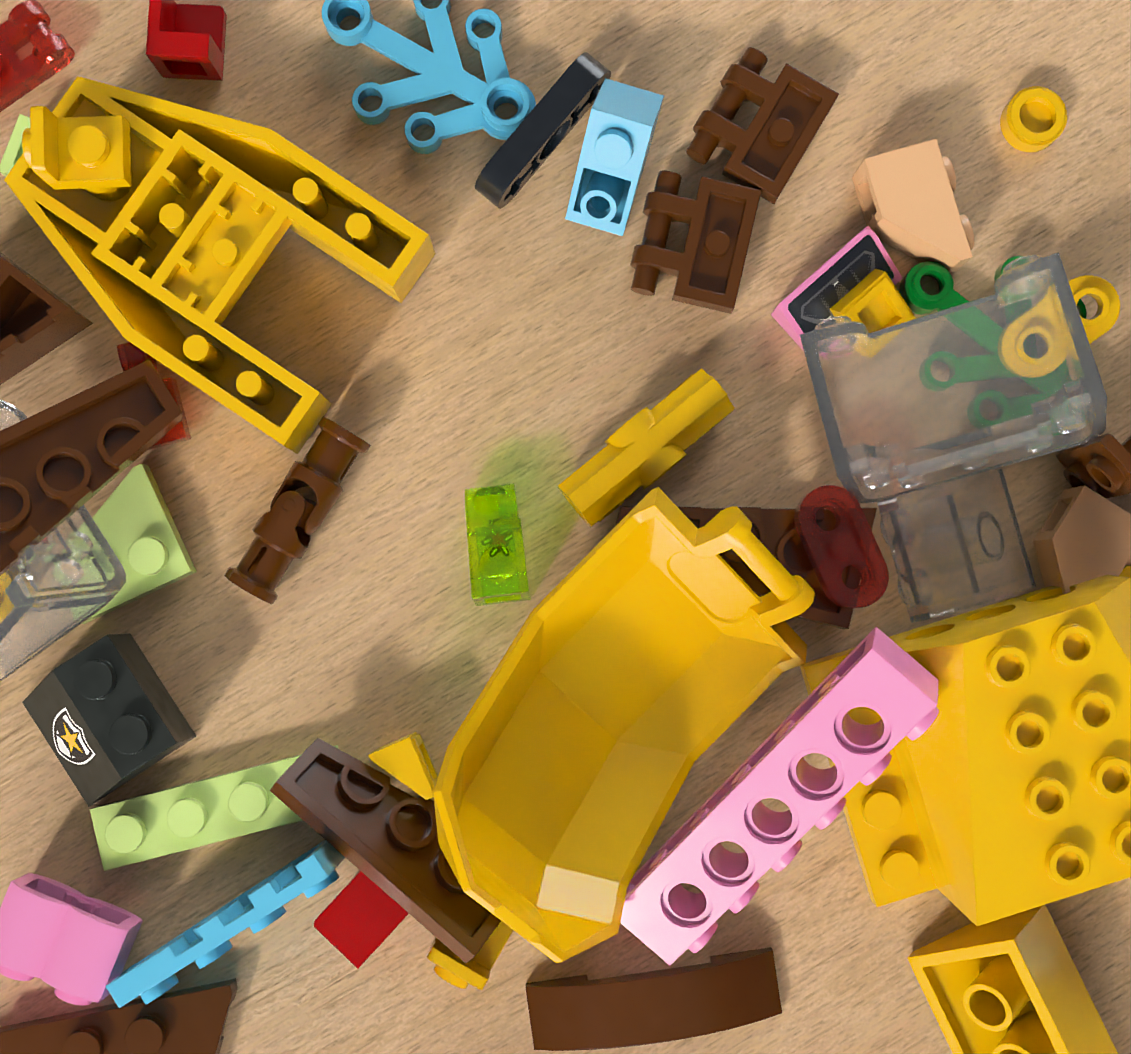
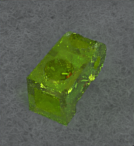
M515 483L465 489L472 600L476 606L531 600L521 518H519Z

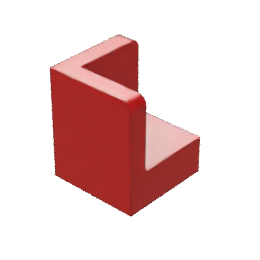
M149 0L146 56L163 78L223 81L226 12L219 5L176 4L174 0Z
M359 870L346 887L315 919L314 927L358 969L409 913Z

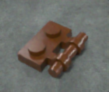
M749 47L738 64H731L720 81L723 90L711 110H704L693 127L696 135L687 148L686 153L696 162L706 164L716 147L727 149L733 154L725 165L722 175L741 186L761 190L760 197L775 204L834 105L839 93L787 63L775 83L768 81L760 76L768 62V58L758 49ZM744 101L752 102L760 107L747 130L732 122Z
M667 170L659 171L654 192L647 193L643 213L648 218L642 243L634 247L630 263L635 268L631 290L638 294L653 296L655 295L659 274H668L677 277L672 297L673 301L731 314L736 303L761 190L701 176L696 199L694 200L678 196L682 180L681 175ZM678 221L690 224L683 253L665 249L671 222Z

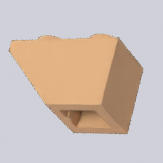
M937 139L868 157L862 161L852 176V180L866 226H869L876 233L880 241L920 263L926 261L937 262L947 268L950 273L956 272L973 257L971 253L974 247L973 229L968 217L965 214H959L953 194L956 189L954 167L947 156L942 157Z
M1085 485L1064 489L1033 540L1045 588L1049 586L1062 587V593L1067 594L1071 592L1069 586L1107 574L1119 576L1123 568L1131 564V514Z

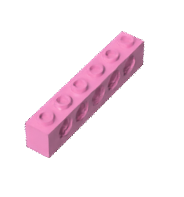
M875 627L634 874L627 887L621 924L669 966L687 949L693 953L701 950L715 933L718 927L716 922L718 918L728 909L734 913L741 911L759 888L758 879L770 868L780 872L794 859L802 846V841L799 839L814 825L822 830L831 824L845 806L846 799L844 796L859 781L865 786L874 782L890 763L892 755L889 752L905 736L915 740L932 725L939 714V709L936 707L938 705L939 680L881 630ZM856 707H868L875 710L882 719L875 724L863 725L851 719L847 712ZM811 753H820L829 757L835 763V766L828 769H818L809 765L803 757ZM765 798L779 799L790 810L784 812L772 811L761 800ZM730 841L737 843L746 852H730L720 842ZM681 883L695 885L703 893L689 892L682 887Z

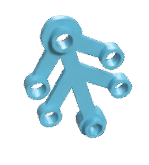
M367 0L324 1L322 19L329 36L335 42L344 46H355L363 43L418 74L382 85L375 82H366L359 85L353 93L352 104L358 118L362 122L369 125H377L384 122L393 109L453 94L471 104L436 116L429 112H417L411 115L405 124V135L409 146L417 153L430 154L440 147L443 139L481 129L496 139L507 140L536 106L531 90L521 81L512 79L509 76L501 47V20L492 10H475L468 16L465 24L468 43L473 49L480 52L486 82L463 70L448 15L451 9L450 0H442V3L433 9L424 7L421 4L422 0H413L417 15L426 23L433 52L374 20ZM355 16L360 19L359 25L352 30L340 28V23L345 17ZM482 23L490 24L495 28L494 33L487 38L477 37L473 31L476 26ZM368 96H378L382 99V104L377 110L368 112L361 108L363 100ZM503 103H510L518 111L514 117L502 119L495 114V110ZM421 125H429L435 130L434 135L427 141L416 140L413 137V133Z

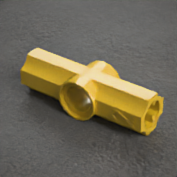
M701 368L694 375H690L675 390H672L666 398L651 410L646 407L630 418L605 441L606 447L561 482L557 488L577 514L591 528L625 502L624 500L641 486L645 490L687 455L685 450L731 414L735 407L714 377L708 375Z

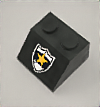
M130 633L107 634L52 670L22 702L88 807L196 737L194 731Z

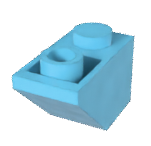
M607 78L604 79L591 108L566 212V220L616 235H624L649 153L664 95Z

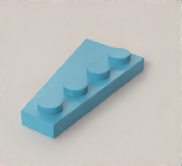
M326 840L322 841L124 970L105 987L119 1008L138 996L142 998L145 1005L152 1002L179 983L175 975L179 970L194 961L199 969H202L233 947L229 941L230 938L250 927L253 934L259 932L287 912L283 906L284 904L302 893L308 899L336 881L340 876L335 869L345 857Z

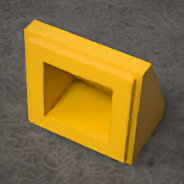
M417 732L384 745L368 754L370 760L425 800L434 797L433 791L438 774L423 739Z

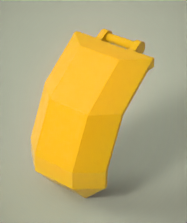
M659 487L652 489L531 611L446 749L433 791L438 844L461 888L467 895L556 963L565 961L619 933L627 887L694 762L783 672L806 664L807 644L785 620L804 613L813 603L815 592L801 576H792L751 532L752 522L737 506L723 509L705 526L697 528ZM733 549L771 592L759 597L719 554Z

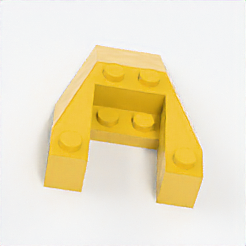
M77 76L52 113L57 118L123 115L130 123L132 187L54 190L27 165L24 154L20 156L4 181L126 340L286 448L298 454L332 403L319 391L223 328L221 324L288 228L400 303L406 298L436 254L429 234L272 129Z

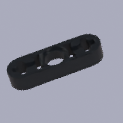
M584 52L575 59L485 165L476 180L475 189L499 209L506 206L594 104L604 79H610L611 71L587 52Z

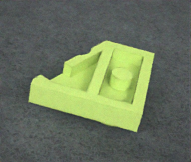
M139 464L132 468L52 567L77 624H86L197 572L149 466L145 464Z

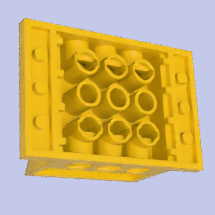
M1131 564L1126 565L1119 576L1107 574L1069 586L1071 592L1067 594L1062 593V587L1049 586L889 636L892 641L939 680L938 705L936 706L939 709V714L932 725L920 737L911 740L905 736L889 752L892 755L891 761L874 782L865 786L859 781L844 796L846 803L843 810L871 901L876 907L938 889L976 926L1131 877ZM854 648L800 665L808 695ZM856 707L847 712L851 719L863 725L875 724L882 719L875 710L868 707ZM828 757L830 767L835 766V763Z

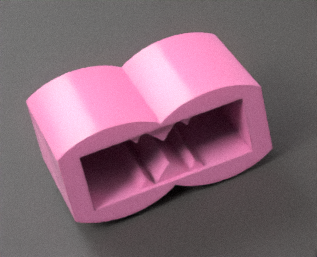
M33 873L25 874L10 882L0 907V973L8 978L19 981H30L34 977L40 978L55 988L54 993L59 999L70 1004L84 1006L91 1004V1002L99 1003L110 995L105 986L122 973L143 920L121 907L87 897L76 889L56 880Z

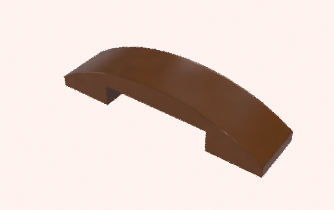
M769 947L710 956L711 963L589 981L586 974L526 983L525 988L534 1050H597L669 1042L725 1031L781 1014L782 1007L773 949Z

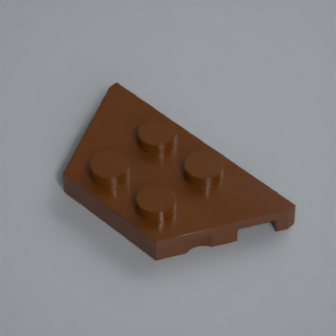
M235 978L167 992L146 1005L142 998L133 999L121 1008L114 1003L0 1027V1054H219L224 1039L222 1034L229 1008L235 999L238 988Z

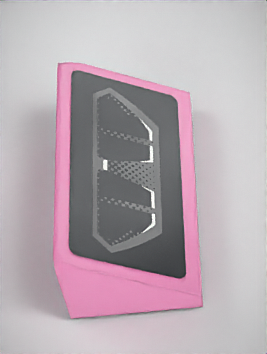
M866 226L780 302L771 313V316L807 356L812 359L844 331L830 311L832 306L874 269L886 271L894 285L902 279V276L876 233L869 226Z

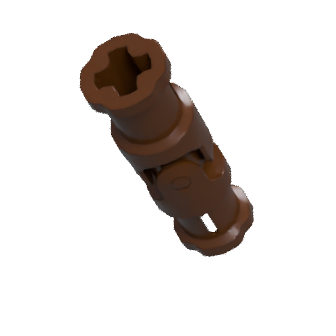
M324 416L318 423L321 432L302 462L295 461L271 502L270 511L260 517L254 526L253 532L256 537L236 568L229 567L224 575L241 589L270 604H273L277 599L278 595L274 590L294 558H302L309 546L310 534L319 528L343 492L340 483L359 453H367L371 446ZM311 487L316 494L317 503L308 498L304 499L300 493L295 491L298 488Z

